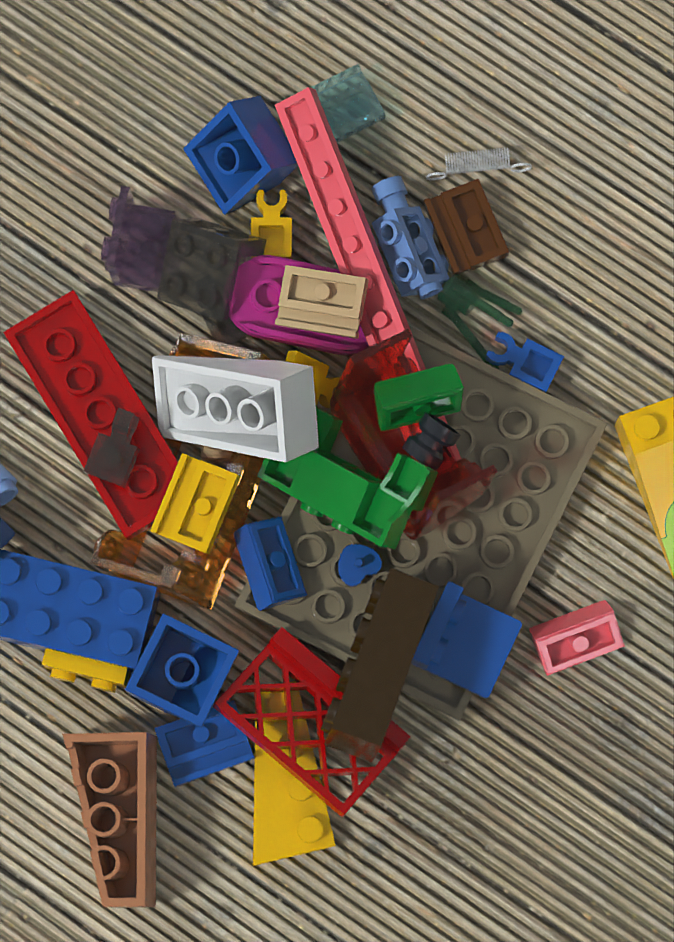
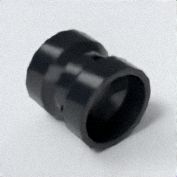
M425 412L418 422L422 432H416L415 435L409 436L402 448L422 464L438 470L444 461L443 453L445 449L443 446H454L461 435L438 417Z

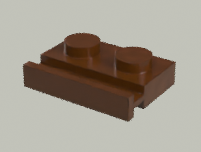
M479 178L442 192L439 196L424 199L423 205L433 224L435 234L448 260L453 277L467 270H474L509 256L508 247Z

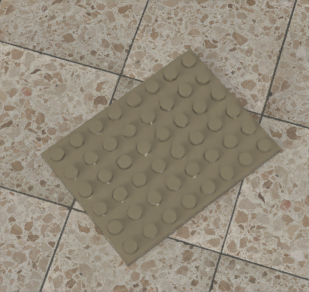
M409 326L425 368L429 369L449 363L454 364L464 386L461 411L444 415L448 425L461 435L455 444L464 465L436 477L422 511L412 510L396 549L380 547L356 532L354 535L335 529L331 526L333 519L326 515L318 517L300 508L302 502L291 496L281 516L307 596L259 611L247 580L234 606L236 609L278 630L283 627L296 639L343 663H346L348 657L353 659L357 657V654L351 652L350 649L362 618L371 619L372 615L364 613L377 578L386 580L390 568L439 586L421 638L448 581L463 587L462 594L506 615L512 616L608 423ZM368 346L333 416L341 419L343 423L330 452L383 480L391 468L397 453L408 455L411 458L412 456L402 448L406 440L401 427L387 431H381L379 427L374 385L376 382L382 381ZM350 544L365 545L374 549L382 561L379 573L374 576L365 577L357 587L345 585L338 573L340 555L343 549ZM412 664L401 691L460 721L473 695L472 692Z

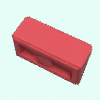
M606 600L529 628L532 641L547 676L625 647L614 610Z

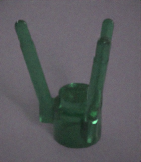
M456 273L446 282L443 290L438 294L437 300L445 305L441 313L454 323L484 363L500 370L498 366L490 364L485 359L487 350L458 314L461 312L467 316L476 306L497 321H500L507 327H511L514 324L512 319L481 298L516 315L522 314V309L510 301L480 287L471 279L466 281Z

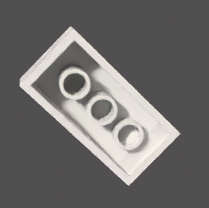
M164 355L152 357L158 429L163 438L281 462H288L319 448L313 366L276 360Z

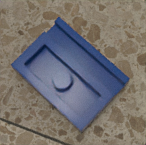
M234 700L227 703L238 712ZM214 707L211 708L202 728L182 719L154 728L174 787L255 759L247 736Z

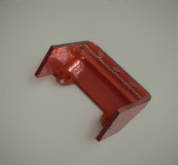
M409 329L350 356L330 399L332 415L343 421L340 430L364 469L382 480L391 468L397 453L405 454L415 459L402 446L409 436L415 435L416 432H422L418 422L381 431L374 394L376 382L419 371L415 362L404 355V351L412 338ZM443 446L445 449L443 453L444 461L438 470H435L438 474L422 511L412 510L403 531L406 536L411 540H416L430 533L481 497L498 472L495 466L491 465L482 470L477 463H471L466 458L455 461L447 447Z

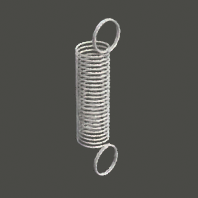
M504 147V153L503 148H501V151L499 148L500 167L498 160V150L496 148L495 155V149H493V153L491 149L492 168L490 162V151L488 149L487 156V150H485V154L483 150L484 169L482 163L481 150L480 158L479 150H477V155L475 150L476 169L474 164V153L472 151V168L471 151H469V157L467 151L468 170L466 165L465 151V169L463 163V152H461V158L459 152L460 171L458 166L457 152V170L455 164V154L453 153V169L452 153H450L452 172L450 167L449 153V171L447 165V155L445 153L446 173H431L426 176V179H444L445 177H448L447 172L449 175L450 173L455 174V171L456 174H458V172L460 174L463 173V171L464 173H466V171L467 173H471V171L479 172L482 170L487 171L490 169L498 170V168L500 170L501 168L506 169V167L508 169L510 167L508 147L507 157L506 148ZM501 153H502L503 167H502V163H501ZM518 163L510 168L512 172H525L530 170L532 165L529 163ZM522 165L530 166V167H528V168H526V169H522V170H513V169H512V168H514V167H516V166H522ZM433 175H444L442 177L429 178Z

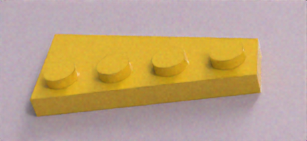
M299 690L290 691L292 712L304 711ZM284 691L261 692L262 713L286 712ZM294 719L295 741L311 740L306 719ZM286 720L263 721L264 735L270 741H288ZM255 743L253 866L335 847L336 844L326 804ZM313 748L296 749L298 765L304 770L318 769ZM281 749L289 756V749ZM314 777L319 783H321L320 777Z

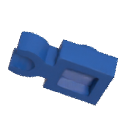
M498 332L495 340L505 345L507 351L502 355L488 351L485 359L495 366L506 364L511 366L512 369L509 375L546 393L564 356L528 338L523 348L516 346L514 339L509 334Z

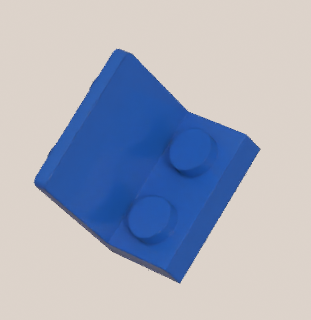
M448 581L418 644L411 664L478 696L488 698L522 627V622L462 594L463 587Z

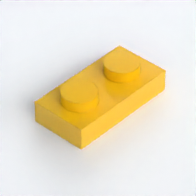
M48 648L45 649L41 664L46 669L51 670V678L75 683L76 676L92 680L91 687L115 693L117 686L126 688L131 676V671L126 667Z

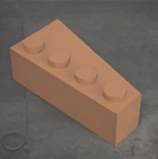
M147 732L62 734L65 747L69 752L74 786L77 787L83 825L87 830L90 855L102 907H156L157 736Z

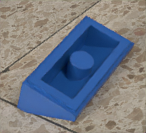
M282 516L248 523L234 532V539L259 611L307 596Z

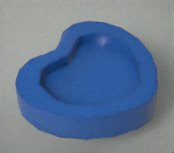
M350 544L343 549L340 555L338 573L345 585L357 587L365 577L374 576L379 573L382 561L374 549L365 545Z

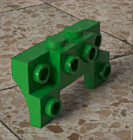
M316 407L319 448L288 462L264 458L257 477L301 501L300 508L318 517L326 515L333 519L331 526L335 529L354 535L356 532L380 547L396 549L412 510L422 511L438 472L408 455L397 453L391 468L383 480L330 452L343 421Z

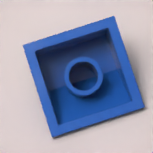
M261 96L228 102L183 148L224 215L230 214L256 199L258 190H264V193L278 186L298 167L287 137Z
M163 613L125 691L149 705L202 728L239 654V650Z

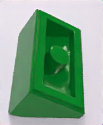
M449 363L376 382L374 394L381 431L417 423L425 412H429L436 417L460 412L464 386L455 365Z

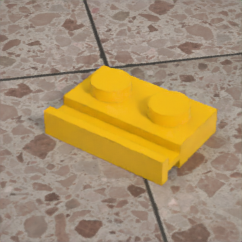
M182 453L150 531L209 555L241 477L238 474Z

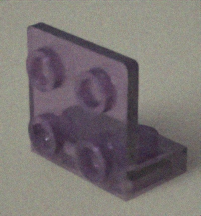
M121 186L119 197H112L109 221L113 222L111 237H104L101 261H106L105 271L109 272L113 285L162 293L176 212L135 205L131 189L128 186Z

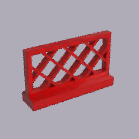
M281 627L273 635L266 647L218 698L213 707L343 818L387 765L404 748L411 736L391 720L382 746L378 751L383 757L376 766L357 767L356 756L349 754L350 768L327 769L325 747L329 746L324 745L326 739H324V731L321 730L323 718H325L328 710H322L321 703L326 708H329L333 697L341 699L343 693L335 690L340 676L287 630ZM268 658L282 669L283 683L260 684L259 668ZM253 675V685H244ZM289 676L297 683H290ZM284 691L286 712L262 713L261 692ZM290 691H308L314 697L315 711L292 712ZM254 692L256 714H239L227 703L236 693ZM316 718L318 740L295 741L293 720ZM286 720L288 741H270L264 735L263 721ZM257 721V729L249 722ZM319 748L320 769L304 770L297 764L296 749ZM281 749H289V756ZM368 774L359 784L358 775ZM351 775L352 793L344 803L329 791L328 776ZM314 777H321L322 784L319 783Z

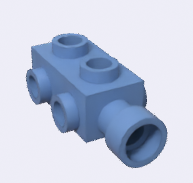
M401 176L389 177L376 183L371 190L377 204L383 206L385 214L373 221L372 225L401 297L419 295L420 299H427L443 291L442 285L450 280L447 274L449 264L446 257L439 254L433 240L434 228L432 222L424 217L420 206L409 207L405 198L407 189Z

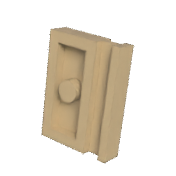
M285 265L278 303L279 312L275 325L358 339L360 321H362L369 280L365 277Z

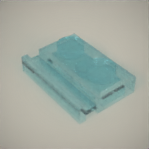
M359 64L311 87L316 89L336 143L385 119L386 113L368 80L365 79Z

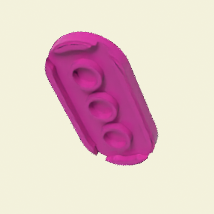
M260 255L242 263L230 276L225 288V306L233 323L244 333L260 339L337 355H355L367 350L369 345L361 325H359L358 339L275 325L279 312L278 303L285 265L340 273L338 269L272 255Z

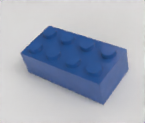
M0 550V640L43 651L48 648L126 667L131 672H134L149 642L161 595L158 587L7 550Z

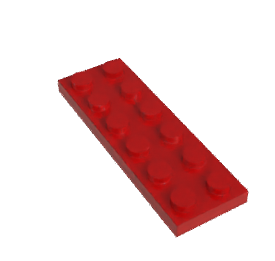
M73 289L3 333L123 535L129 541L152 527L178 461Z

